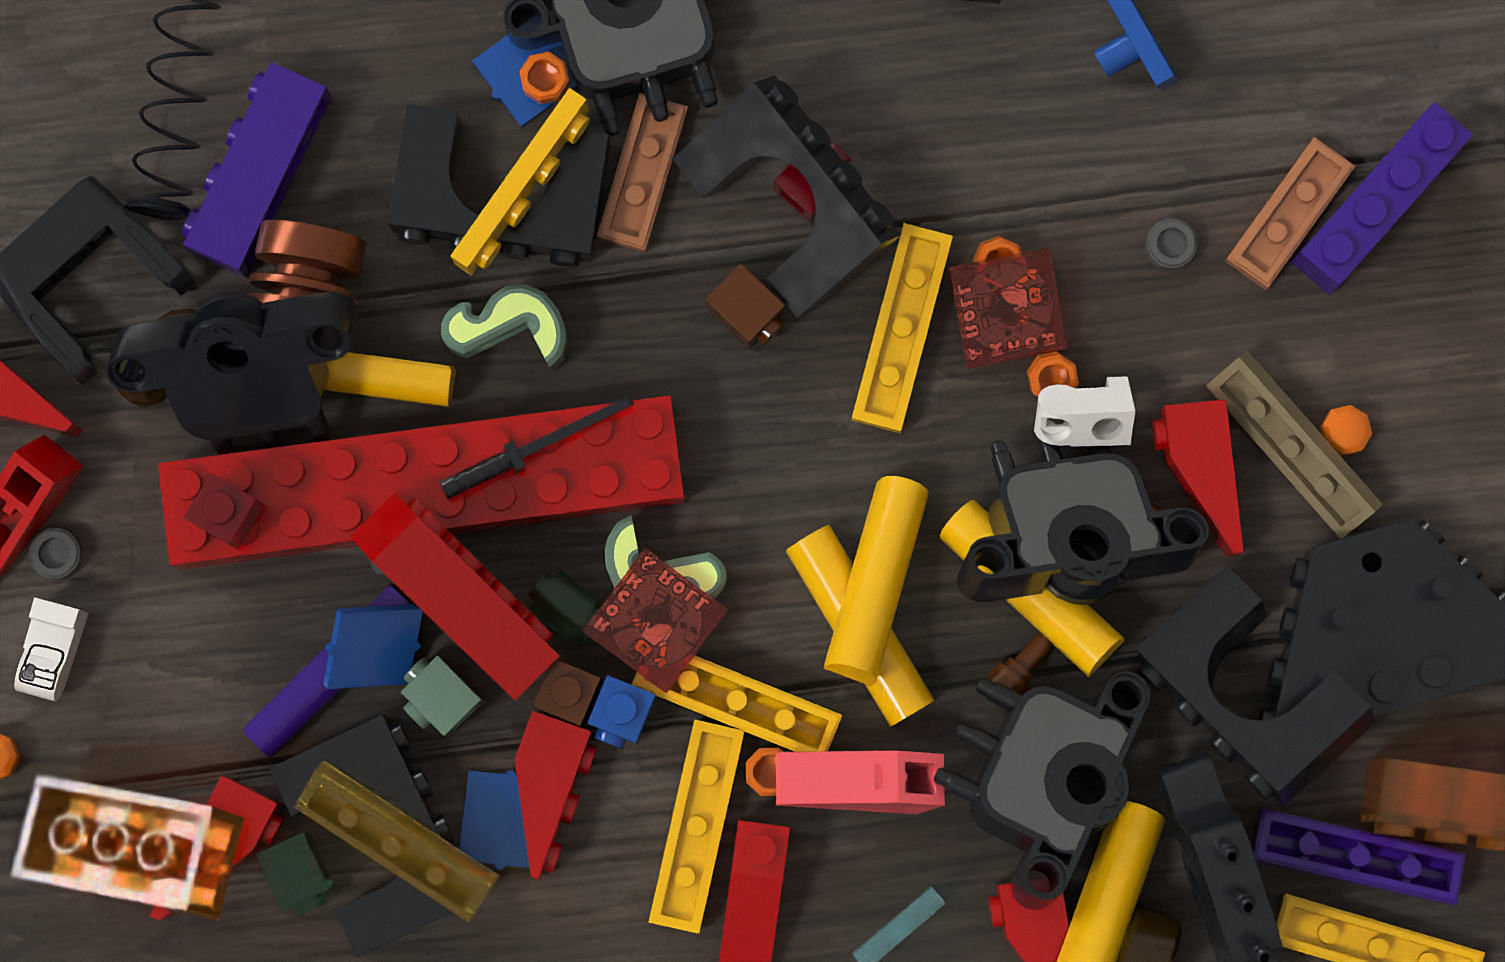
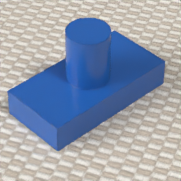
M1108 0L1125 33L1094 51L1107 76L1110 77L1141 59L1155 85L1161 90L1179 81L1178 76L1135 1Z

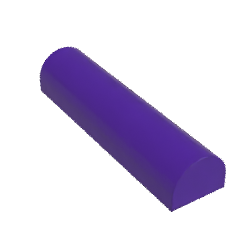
M388 585L367 607L412 604L393 585ZM325 648L243 728V733L270 758L341 690L327 689L323 685L329 655Z
M1261 809L1259 811L1250 844L1256 862L1452 906L1458 903L1466 857L1465 853L1268 809Z

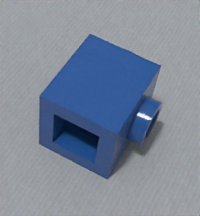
M607 675L587 723L598 728L594 738L620 749L624 748L626 740L638 744L656 701V695Z

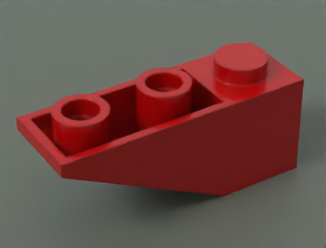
M532 711L515 757V766L530 874L532 879L540 881L543 871L551 874L554 872L563 844L554 840L561 822L571 824L580 799V795L572 793L578 773L588 776L598 746L589 744L592 737L591 731Z

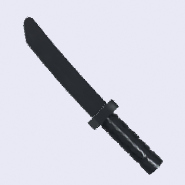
M628 396L518 449L512 440L504 444L503 453L500 452L488 460L485 459L475 466L472 465L460 473L457 472L453 476L440 480V486L447 500L461 492H466L469 488L472 489L481 485L484 481L487 482L496 478L495 476L497 475L500 476L510 471V469H513L515 474L525 470L524 458L628 409L634 403L631 397Z

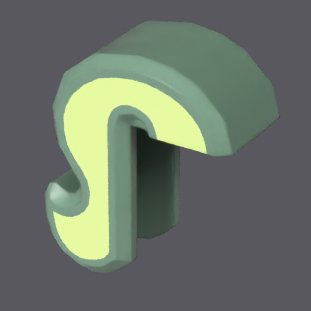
M526 284L505 286L494 293L479 316L475 315V311L469 302H461L445 314L441 323V335L444 343L452 353L465 359H469L528 328L551 372L564 362L568 348L567 330L559 310L543 291Z
M632 515L617 522L607 537L605 546L606 569L616 592L625 584L624 581L632 571L639 576L645 573L661 572L664 567L676 574L681 580H684L690 587L700 592V597L703 594L712 602L718 599L725 589L727 582L726 569L723 563L710 552L660 562L661 564L654 565V570L650 569L644 572L640 567L641 558ZM649 604V605H647V606L644 607V608H649V609H650V607H651L652 604Z

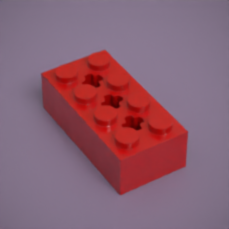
M394 492L350 537L388 578L501 688L516 700L559 657L547 644L554 635L450 532L441 539L448 530L415 497L406 504Z

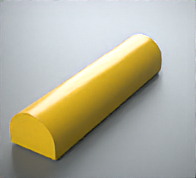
M348 352L337 360L326 362L329 371L326 391L446 407L451 405L457 369H454V366Z
M886 476L877 481L823 667L824 669L869 686L876 683L929 496V491L920 483L898 476Z
M971 500L962 506L946 523L940 533V539L963 561L970 546L977 539L994 536L989 522V513L976 500ZM977 566L982 572L994 574L987 567ZM1044 588L1041 594L1005 599L1088 677L1125 641V638L1089 605L1071 604L1055 597L1046 588Z
M829 524L789 547L786 553L834 632L853 563ZM891 628L876 683L871 686L865 684L890 727L935 701Z
M690 653L679 662L665 666L662 669L639 665L632 683L633 686L794 752H828L842 717L839 713Z
M1126 801L1125 806L1117 817L1111 820L1104 828L1057 962L1117 961L1166 821L1160 813L1144 805Z

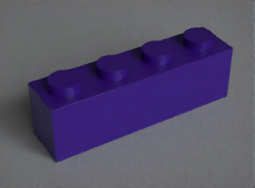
M270 62L265 74L259 72L256 75L248 92V100L252 102L244 119L236 118L228 132L226 145L230 146L222 165L215 163L206 178L204 190L208 194L200 210L194 208L184 224L182 236L186 237L183 245L192 254L242 277H247L256 258L255 251L261 221L275 219L332 99L326 86L273 62Z
M1434 101L1291 263L1330 295L1420 196L1473 134Z

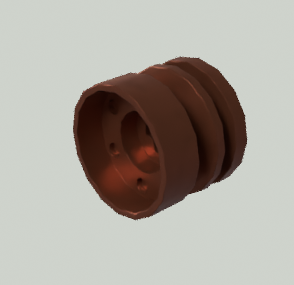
M285 220L261 221L255 255L257 258L276 266L275 272L253 273L250 277L251 285L269 291L271 294L250 293L247 295L255 297L264 303L324 292H339L347 295L355 303L356 294L342 286L336 285V279L361 276L366 241L342 231L312 224Z

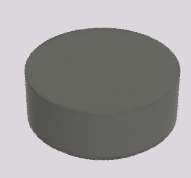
M1168 218L1156 223L1147 234L1145 240V252L1149 261L1155 267L1164 271H1176L1185 267L1194 257L1197 250V237L1194 230L1189 224L1176 218Z
M49 528L40 532L32 540L29 548V560L33 569L41 576L52 580H63L71 577L80 568L83 561V548L78 538L72 533L60 528Z

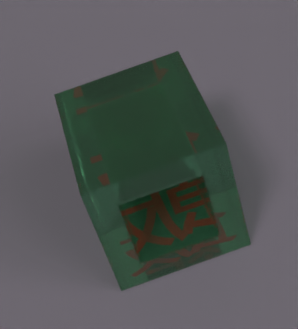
M310 832L300 833L256 854L281 911L295 908L299 916L326 904L327 901L324 894L335 889Z

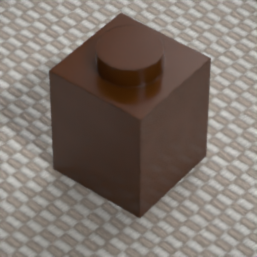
M741 263L705 299L706 308L749 349L758 340L763 345H766L785 324L780 319L784 314L785 305Z
M556 659L548 667L532 706L583 728L603 680Z

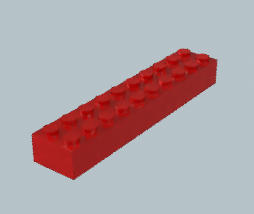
M671 396L632 400L634 405L524 458V471L515 474L513 469H510V471L500 476L497 475L495 476L496 478L487 482L484 481L481 485L472 489L469 488L466 492H461L447 500L440 486V480L453 476L457 472L460 473L462 470L472 465L475 466L485 459L488 460L500 452L503 453L504 444L512 440L517 449L613 403L158 463L169 564L179 570L357 547L358 545L350 536L394 492L406 504L415 497L448 530L445 535L449 532L455 534L685 503ZM210 473L264 504L263 509L239 549L230 546L184 519L185 514Z

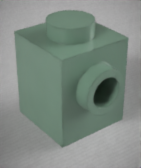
M438 655L431 662L426 657H423L403 677L408 685L401 693L409 700L403 709L424 730L432 724L443 736L448 738L485 702Z

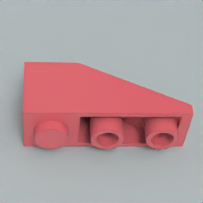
M909 751L779 752L776 754V806L915 815L945 806V788L933 780L938 768H944V754Z

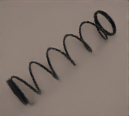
M192 0L200 4L167 8L157 13L152 19L154 26L161 34L176 43L196 51L159 55L146 64L145 67L148 74L163 86L192 98H174L151 102L143 106L138 113L140 119L151 129L187 145H166L144 149L136 153L131 160L134 167L145 176L182 192H160L129 197L125 200L127 202L125 207L129 211L145 216L175 220L187 219L189 212H191L187 205L160 199V197L191 196L194 194L193 191L149 173L137 164V158L151 152L199 149L201 146L194 141L174 135L155 126L144 117L143 113L146 109L158 105L204 103L208 101L204 96L176 87L162 80L151 71V65L158 60L172 57L213 56L215 54L213 51L188 43L169 34L158 25L157 20L160 16L174 11L196 9L219 10L222 8L219 4L206 0Z

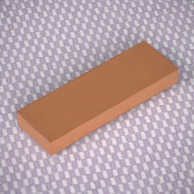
M639 93L597 233L598 240L646 253L672 167V158L675 156L686 120L688 106L668 101L669 118L662 122H656L652 111L648 109L645 95Z
M1314 137L1226 258L1225 262L1264 290H1267L1353 171L1355 165Z

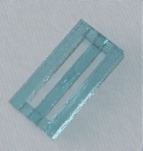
M929 886L851 954L858 962H878L945 904L944 900L933 887Z

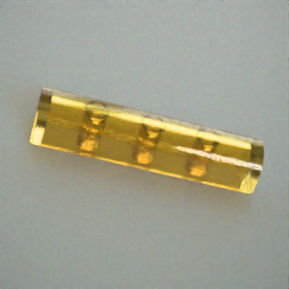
M323 761L316 768L294 807L467 922H470L480 909L499 878V875L326 761Z

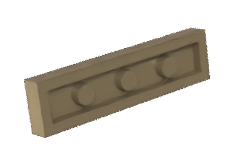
M1248 350L1206 385L1218 400L1226 399L1228 412L1340 539H1343L1383 505Z

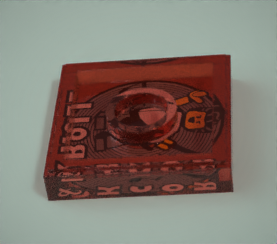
M1049 248L948 267L965 364L968 369L1068 349L1053 260Z
M644 548L583 632L667 693L726 614L728 608L647 548Z

